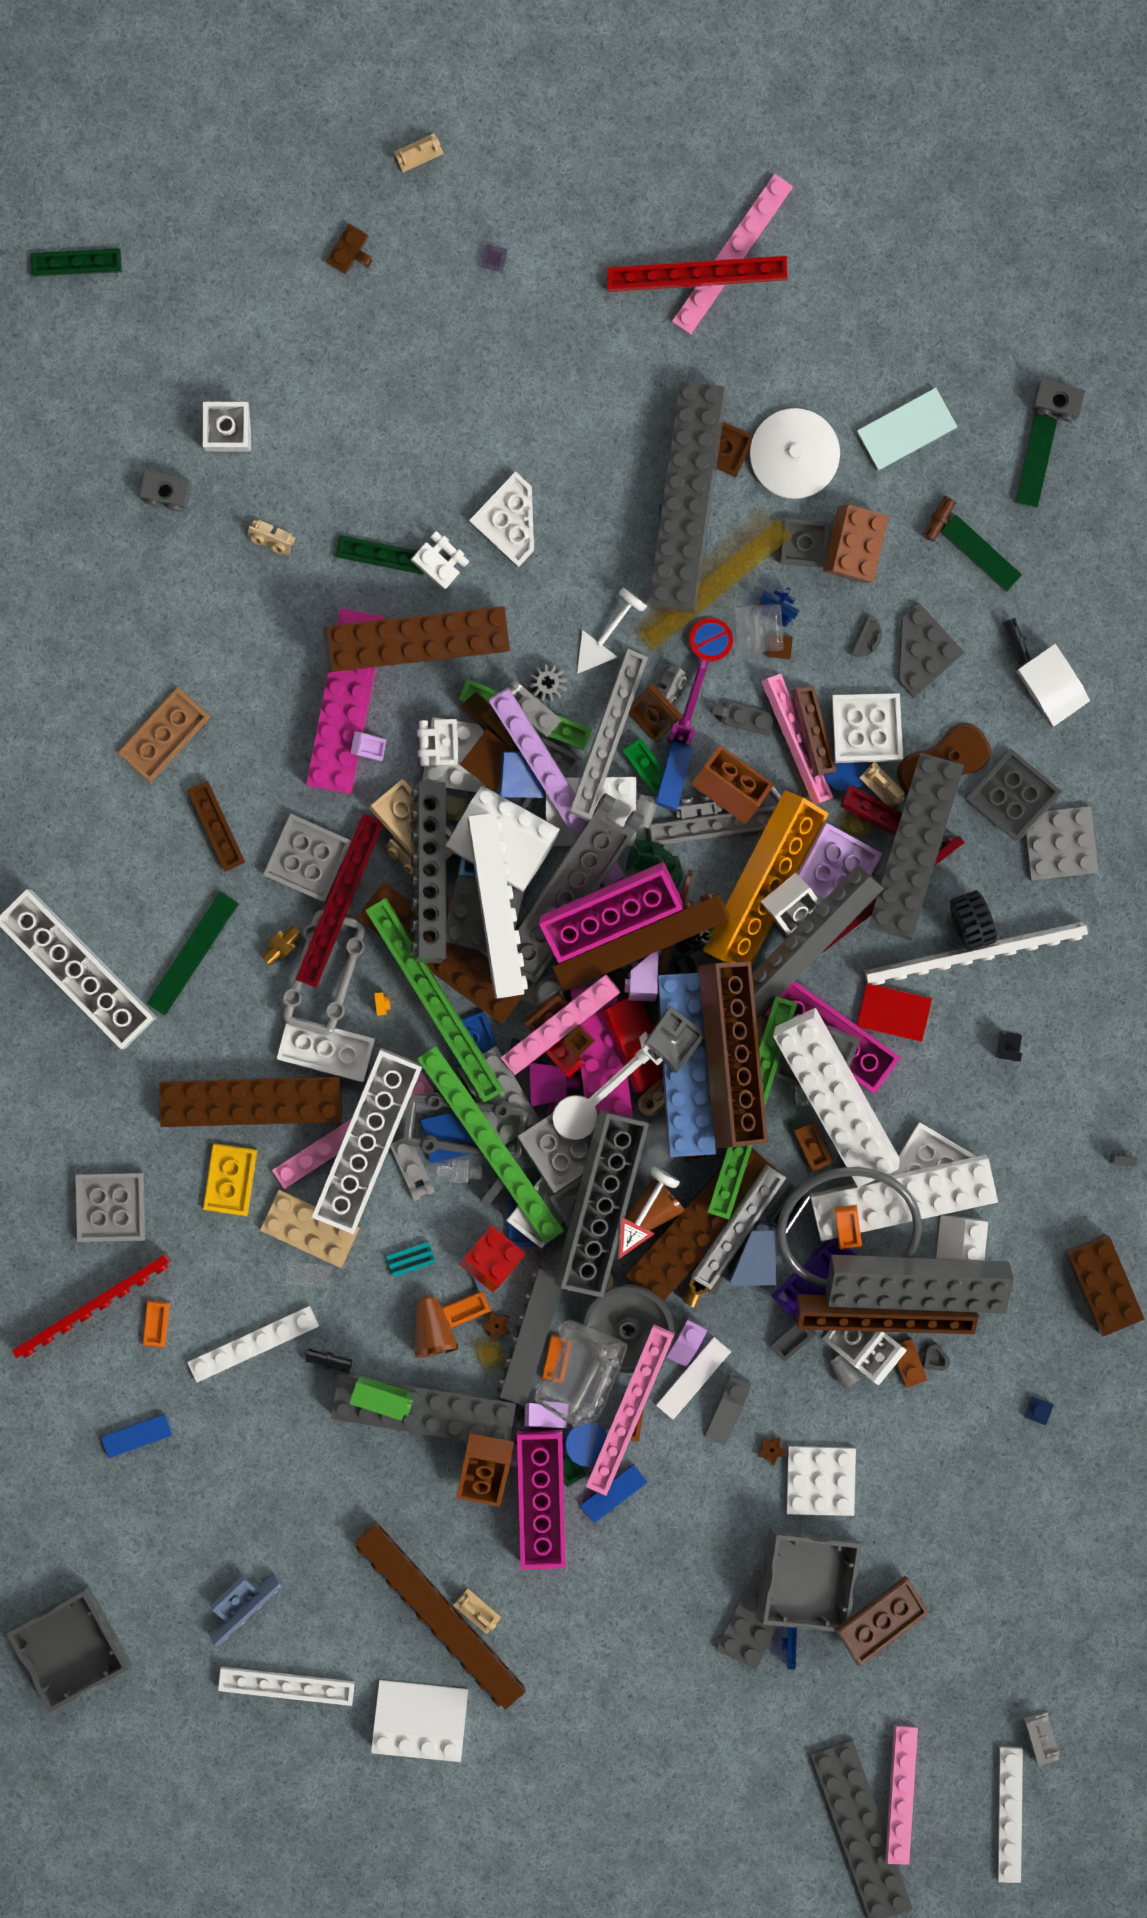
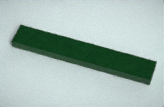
M219 892L146 1004L164 1016L167 1015L239 906L238 902L223 892Z

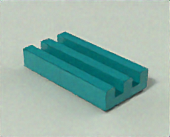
M429 1241L386 1256L393 1277L436 1263ZM423 1248L427 1249V1252L395 1263L393 1262V1259ZM427 1256L430 1258L428 1261L396 1271L395 1267Z

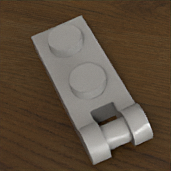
M514 679L510 683V691L514 696L517 692L523 696L518 701L520 707L530 723L548 737L562 720Z
M404 1138L391 1143L390 1147L414 1201L421 1199V1196L427 1193L429 1195L435 1193V1189L416 1147L408 1145ZM422 1179L424 1185L417 1188L414 1182Z

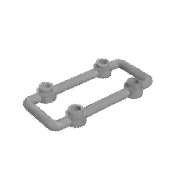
M319 910L315 913L311 925L307 926L304 930L306 942L292 987L284 994L286 1006L283 1018L290 1026L327 1036L334 1032L337 1021L343 1018L345 1014L343 1002L357 957L365 950V945L362 941L365 934V925L360 920L348 916L344 920L343 924L356 928L354 938L350 939L347 943L349 955L335 1000L327 1007V1015L329 1016L327 1026L292 1017L294 1008L300 1005L302 1001L300 993L302 983L295 979L323 910Z

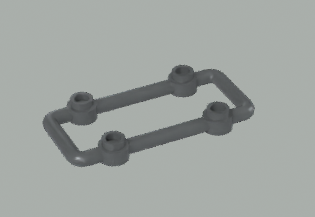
M431 1091L428 1095L414 1094L409 1098L404 1128V1140L408 1145L421 1147L428 1154L434 1153L438 1149L484 1155L476 1145L439 1141L432 1134H427L423 1138L413 1137L417 1103H425L432 1110H438L442 1106L450 1107V1105L439 1091ZM504 1099L496 1101L495 1104L475 1101L481 1111L493 1112L497 1118L505 1119L509 1115L519 1116L517 1136L527 1130L528 1113L524 1108L511 1106ZM516 1138L515 1150L509 1151L514 1159L522 1156L524 1148Z

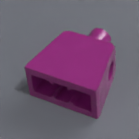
M535 1062L529 1064L531 1106L562 1100L567 1097V1089H580L579 1075L568 1078L557 1065Z

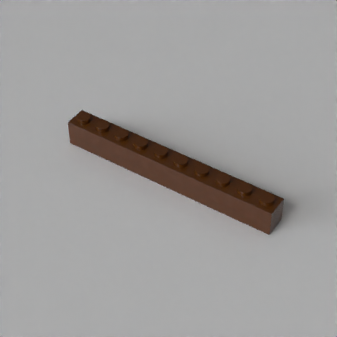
M377 1521L356 1539L357 1551L363 1557L367 1556L372 1561L371 1566L378 1574L383 1573L387 1578L385 1580L392 1590L397 1589L401 1593L402 1601L408 1607L412 1606L417 1611V1618L423 1624L427 1622L432 1628L430 1631L437 1640L442 1639L447 1645L445 1648L453 1657L457 1656L462 1661L460 1663L462 1668L468 1674L472 1672L477 1678L475 1681L482 1690L487 1689L492 1695L490 1698L496 1706H502L506 1710L525 1693L526 1687Z

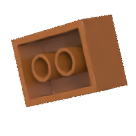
M849 504L838 506L823 572L861 583L874 582L889 516Z
M721 745L718 746L691 783L699 792L704 793L715 801L717 805L723 807L736 819L741 820L745 824L774 786L773 783Z
M469 1433L456 1498L500 1507L514 1442Z

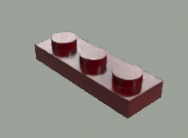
M850 785L845 791L840 807L896 836L902 813Z

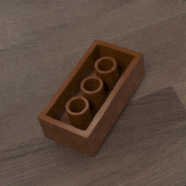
M1104 1234L1064 1251L1100 1335L1104 1337L1145 1319L1110 1236Z

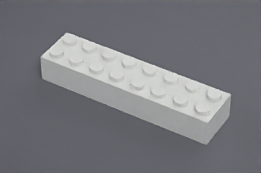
M496 812L469 816L467 824L494 997L497 999L523 995L524 989L528 988L526 976H521L520 967L524 966L523 955L517 951V944H520V936L518 930L514 931L513 922L517 921L516 910L510 906V899H513L512 886L507 885L506 877L510 876L508 862L504 863L503 861L506 846L505 841L500 840L499 832L503 830L501 817L496 816Z
M26 889L0 915V927L121 1050L126 1049L157 1018L32 890Z
M814 1008L775 1026L773 1035L775 1041L846 1167L869 1168L885 1174L899 1170V1156L817 1009ZM852 1176L858 1187L875 1180L867 1177Z
M380 1049L312 1218L351 1234L355 1233L422 1069L421 1064L385 1049Z
M987 1155L891 1176L903 1184L912 1194L919 1207L921 1219L998 1203ZM878 1180L860 1187L855 1183L810 1193L821 1241L838 1238L834 1207L857 1204L860 1233L912 1221L910 1209L903 1197L892 1187Z

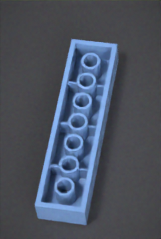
M699 973L658 975L657 998L659 1020L667 1008L671 1006L705 1033ZM704 1036L678 1072L674 1073L662 1061L668 1157L716 1154L711 1099L706 1096L710 1085Z

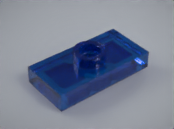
M786 1627V1637H782V1651H786V1668L789 1670H795L797 1627Z

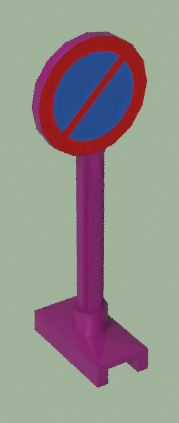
M716 618L700 620L693 626L689 634L691 651L700 659L683 717L679 720L678 724H673L667 742L671 743L673 738L677 737L679 740H686L685 745L690 746L696 731L691 729V718L709 662L722 660L733 647L731 629L725 622Z

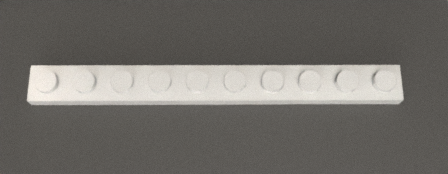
M1083 922L998 940L996 943L972 952L962 948L864 970L866 981L872 983V985L885 983V979L890 978L901 980L907 978V975L912 973L923 975L929 973L930 969L946 970L951 968L953 964L968 965L973 963V960L980 958L981 960H991L995 958L994 955L1002 953L1004 956L1017 953L1016 950L1024 948L1026 951L1038 949V945L1042 944L1053 946L1060 944V940H1080L1083 935L1088 934L1087 926Z

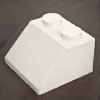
M940 1215L936 1259L984 1261L988 1221L985 1219Z

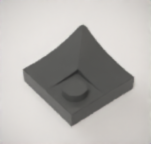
M670 1006L664 1012L644 1044L676 1073L695 1051L704 1038L705 1033Z

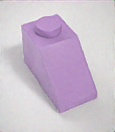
M658 951L646 957L631 970L629 979H625L624 992H628V1000L656 1001Z
M686 1317L666 1357L687 1367L707 1333V1327Z

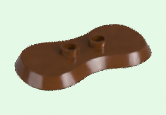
M957 724L949 729L941 741L932 748L911 753L903 758L897 769L898 781L904 792L908 795L920 753L964 765L962 775L978 772L990 760L991 748L984 733L974 724Z

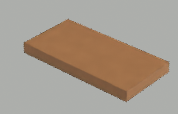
M176 687L117 753L148 782L152 783L211 716L179 687Z

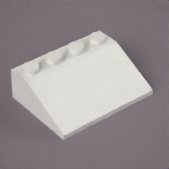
M606 777L598 802L605 793L615 798V804L606 817L624 827L630 813L636 811V777ZM566 778L575 793L580 778ZM546 793V822L560 829L554 846H571L575 841V837ZM607 827L606 831L611 832L612 827ZM636 832L627 846H636Z
M481 786L446 844V849L473 863L467 818L469 816L496 812V816L501 817L503 830L499 832L500 840H504L506 846L503 861L504 863L508 862L510 876L506 877L507 883L523 892L557 842L560 829L506 798L500 797L490 789Z
M379 1680L371 1753L461 1762L468 1689Z

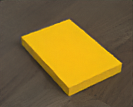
M217 1143L212 1144L203 1210L248 1216L258 1149Z

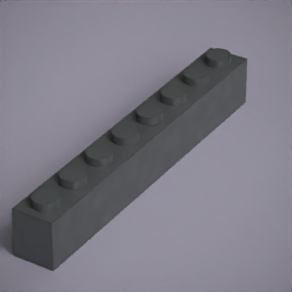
M859 864L752 974L757 1018L774 1002L775 996L779 997L884 889Z

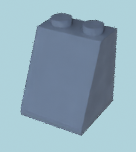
M755 1223L743 1241L728 1277L731 1286L776 1285L775 1230L768 1223Z

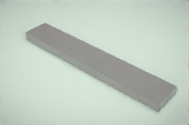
M776 806L758 808L746 824L736 819L730 812L653 823L649 829L651 845L659 846L762 831L767 826Z
M766 1164L691 1275L694 1280L710 1290L712 1289L786 1179L784 1175Z

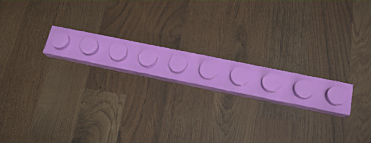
M508 687L489 698V702L576 839L587 823V820L568 813L575 793ZM618 861L615 862L603 881L606 887L625 877V873Z

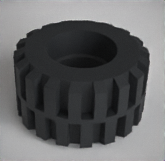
M978 890L950 900V910L955 927L967 950L972 952L996 943L997 932L992 915L984 897Z

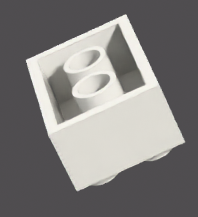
M795 873L764 898L761 903L785 936L788 937L816 909L820 901L811 888Z

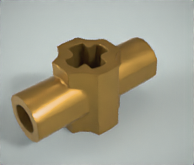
M293 924L284 933L279 931L267 943L269 948L260 956L270 966L279 958L283 960L296 948L294 943L302 936V933Z
M690 1277L688 1282L690 1287L683 1302L696 1308L702 1293H707L709 1288L704 1286L703 1288L700 1287L699 1290L695 1289V1284L693 1283L695 1280Z

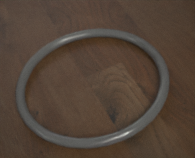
M845 1167L823 1172L804 1182L790 1195L781 1210L778 1220V1245L787 1264L806 1281L825 1288L827 1279L810 1273L793 1257L787 1243L786 1226L793 1207L806 1192L825 1181L846 1176H860L881 1181L892 1187L903 1197L912 1215L913 1232L910 1243L901 1257L912 1258L920 1242L922 1219L916 1200L898 1180L883 1172L869 1168Z

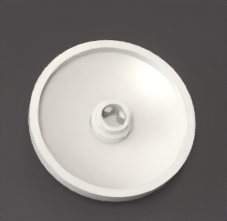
M785 409L769 416L756 430L750 446L751 467L757 480L769 492L786 499L807 498L820 492L832 480L839 464L840 448L834 430L821 416L805 409Z

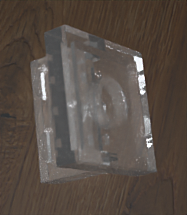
M781 604L735 607L738 652H752V656H761L764 651H780L784 649Z

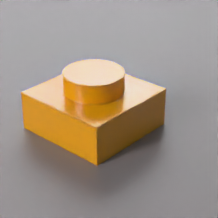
M385 992L374 993L377 1016L387 1015V1010L391 1009L389 996H385Z

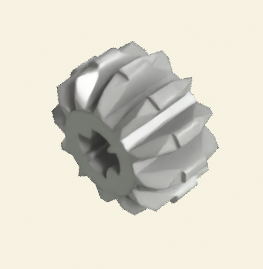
M544 664L543 673L539 668H536L535 671L539 676H530V679L537 681V683H531L529 687L531 689L538 687L533 692V696L536 697L541 692L540 701L543 702L545 696L549 695V702H553L552 694H555L560 699L561 694L557 690L566 691V687L559 684L566 683L567 678L559 679L564 672L560 670L555 674L556 665H553L551 671H548L547 664ZM547 677L550 678V681L555 682L554 685H551L552 688L547 689L545 685L542 686V681L545 682Z

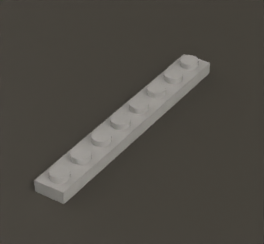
M627 649L624 653L568 812L587 821L592 819L648 659L647 656L631 649Z

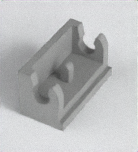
M1047 1711L1023 1718L1037 1765L1042 1766L1043 1764L1057 1761L1059 1759V1751Z

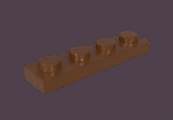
M809 686L792 690L814 777L837 772L815 687Z
M209 781L188 789L187 791L224 871L227 872L246 863Z

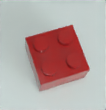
M490 1225L458 1264L493 1293L500 1287L526 1253Z

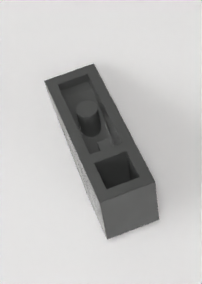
M731 1374L728 1375L705 1437L723 1444L727 1443L750 1390V1381Z

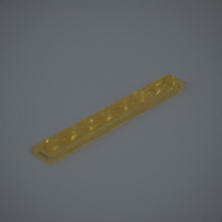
M778 518L700 583L696 614L666 611L640 633L641 637L653 651L658 649L793 537V535Z

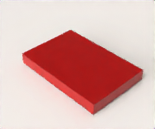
M866 983L856 1025L861 1028L922 1042L932 998Z

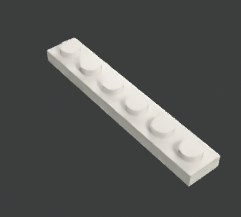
M308 1306L187 1363L196 1382H199L319 1327V1324L311 1306Z
M221 1667L218 1691L352 1706L355 1681Z
M999 1747L998 1882L1021 1883L1022 1747Z

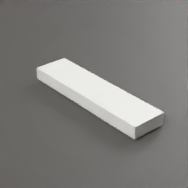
M713 1337L658 1401L656 1406L674 1420L731 1353V1350Z

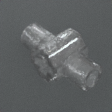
M450 1159V1163L437 1162L436 1177H447L449 1182L468 1183V1179L481 1180L482 1165L469 1164L470 1160Z

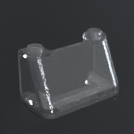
M569 1320L565 1321L559 1328V1338L565 1343L552 1377L541 1381L537 1385L534 1401L572 1426L578 1427L596 1421L601 1415L627 1351V1344L616 1337Z

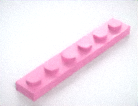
M778 674L761 681L812 803L817 805L833 798L825 776L814 777L798 714L782 675Z
M605 974L502 1055L501 1059L513 1074L516 1075L618 995L620 991Z
M894 1725L885 1854V1862L887 1864L909 1865L918 1734V1728L914 1726Z

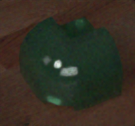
M640 839L634 840L627 859L626 878L662 862L665 863L676 888H678L683 875L678 856H673L665 850L663 844Z

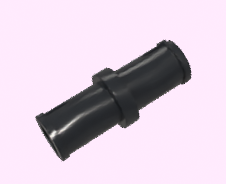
M1016 617L1002 622L1009 638L1008 644L1013 648L1018 665L1031 660L1032 658L1024 642L1026 638L1020 632Z
M706 930L676 943V946L681 945V947L676 948L677 951L685 953L688 950H697L703 944L710 943L712 936L707 938L706 936L711 934V932Z
M310 1348L305 1360L306 1363L324 1366L326 1370L331 1368L346 1373L350 1372L352 1366V1359L335 1356L332 1352L327 1354Z

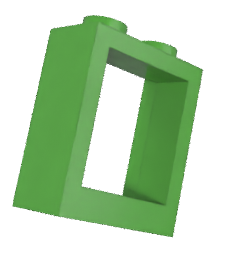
M359 1376L349 1404L402 1421L404 1415H409L413 1399L409 1398L411 1394L409 1391Z

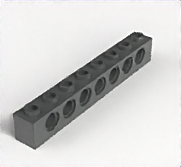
M419 781L411 791V800L415 801V810L411 812V822L414 823L411 844L415 848V853H412L411 866L414 867V875L411 877V888L414 889V897L411 899V911H414V919L411 921V933H414V942L411 943V955H414V962L442 963L446 959V783ZM423 803H430L433 810L425 809ZM423 824L430 825L433 832L425 831ZM423 846H429L433 853H425ZM423 868H429L433 875H425ZM423 890L431 891L432 898L425 897ZM423 912L431 913L432 920H426ZM424 933H427L432 937L431 943H428L424 940Z

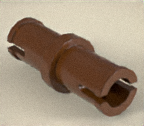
M947 496L943 497L936 512H933L930 516L931 521L922 534L925 539L930 541L931 538V542H935L942 527L948 523L947 518L956 505L955 500Z

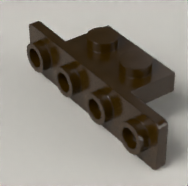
M478 691L474 692L461 705V708L484 731L488 729L512 749L520 751L490 703Z

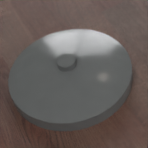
M619 1285L605 1290L603 1298L596 1297L591 1303L584 1320V1337L590 1352L601 1364L621 1373H634L653 1326L657 1325L674 1333V1322L669 1308L654 1292L636 1285Z

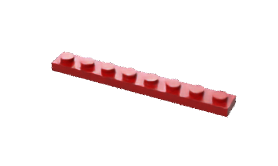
M787 256L607 268L609 292L788 280Z
M164 1254L12 1350V1353L16 1359L21 1355L25 1359L36 1352L34 1347L40 1343L43 1347L55 1340L53 1335L61 1332L63 1335L74 1328L72 1323L80 1320L81 1323L93 1316L91 1311L99 1308L101 1311L111 1305L110 1299L118 1296L120 1299L131 1292L129 1288L134 1284H137L139 1287L149 1281L148 1276L153 1272H156L157 1275L169 1268L167 1264L171 1259L168 1254Z

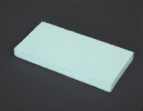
M934 388L857 430V434L879 471L956 429L957 425L937 388Z

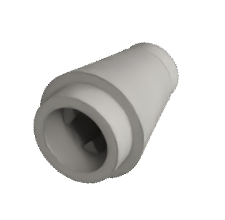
M639 795V799L636 800V812L644 816V820L639 828L650 829L658 806L654 804L655 797Z
M841 1355L830 1361L840 1385H843L845 1389L860 1380L857 1375L859 1372Z

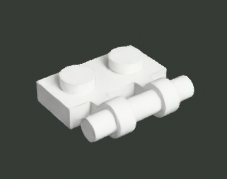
M435 531L430 537L436 542L433 548L427 542L424 543L411 558V561L439 587L445 590L460 573L453 566L458 562L464 568L469 563V560L463 556L464 553L460 549L456 550L448 542L449 539L445 535L441 536ZM441 549L451 556L448 561L438 553Z
M457 719L434 720V729H428V721H419L417 737L420 740V750H418L420 766H429V757H436V766L459 765ZM435 736V749H429L428 737Z

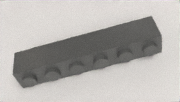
M539 1267L538 1272L533 1271L530 1284L534 1286L532 1292H527L523 1303V1305L527 1306L525 1315L520 1313L517 1327H520L519 1335L513 1336L510 1348L514 1349L512 1357L507 1356L504 1370H507L505 1379L500 1378L497 1391L501 1392L500 1398L521 1405H525L561 1291V1288L554 1283L557 1274L555 1271Z

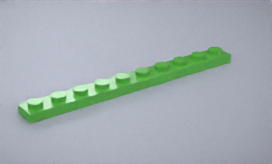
M387 898L366 909L370 919L483 1102L503 1092L504 1088L427 963L414 962V955H411V943L413 941Z
M776 996L759 1047L764 1106L782 1053L773 1037L775 1026L792 1019L797 1006L795 1002ZM753 1145L728 1147L708 1213L730 1219Z
M434 1046L417 1059L545 1244L564 1232V1229L438 1047Z

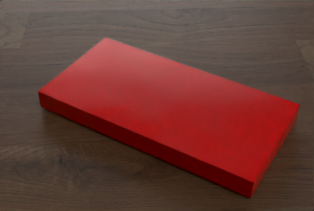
M628 995L602 1010L624 1065L631 1061L641 1049L639 1037L645 1031L650 1035L654 1029L643 1002L628 1000ZM649 1059L629 1075L635 1092H641L663 1078L662 1062L656 1065Z

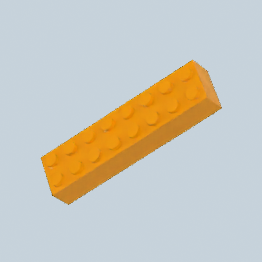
M784 790L725 907L730 919L714 927L710 935L712 940L705 945L704 952L724 963L751 961L752 965L774 922V919L761 901L793 874L798 872L829 813L805 798Z

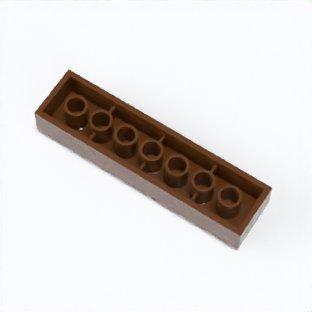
M505 606L323 627L328 673L510 651Z
M382 882L357 916V919L380 935L366 909L387 898L414 942V933H411V921L414 919V911H411V901L387 883ZM424 911V918L432 920V916ZM424 933V940L428 943H431L432 937L429 934ZM446 942V959L442 963H427L435 976L501 1024L504 1023L523 997V995L497 999L494 997L489 959L479 950Z
M751 961L700 965L698 967L715 1148L768 1143Z
M342 1076L159 1082L161 1127L329 1123L343 1121Z
M753 1147L731 1216L766 1164L778 1171ZM722 1166L684 1207L685 1210L682 1214L672 1220L625 1273V1276L636 1286L654 1292L664 1301L708 1252L729 1220L708 1213Z

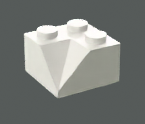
M203 402V448L205 451L251 452L249 402Z

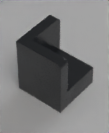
M1000 1031L996 1058L1021 1062L1022 1053H1020L1022 1035Z

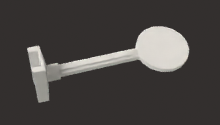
M646 1031L639 1037L641 1049L635 1054L636 1056L589 1099L574 1095L559 1101L553 1112L554 1127L559 1134L573 1140L582 1139L591 1134L595 1129L598 1118L595 1106L642 1063L645 1064L651 1059L658 1065L663 1061L644 1044L649 1036Z

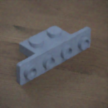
M275 1573L270 1575L259 1587L242 1575L210 1605L212 1611L223 1619L209 1633L214 1646L218 1647L222 1642H225L230 1634L242 1626L246 1619L258 1611L271 1596L278 1592L281 1588V1583Z

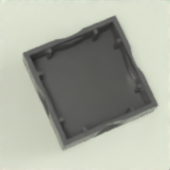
M769 1529L755 1618L763 1625L793 1628L804 1626L822 1631L836 1632L835 1629L851 1617L853 1587L858 1574L862 1544L856 1539L848 1537Z
M89 1586L12 1627L6 1633L20 1661L30 1672L34 1686L49 1713L78 1698L84 1691L101 1685L127 1671L132 1664Z

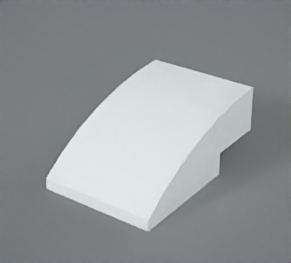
M1056 644L1016 671L1028 688V692L1053 727L1090 701L1076 674Z
M829 1330L822 1339L877 1385H880L907 1351L885 1332Z

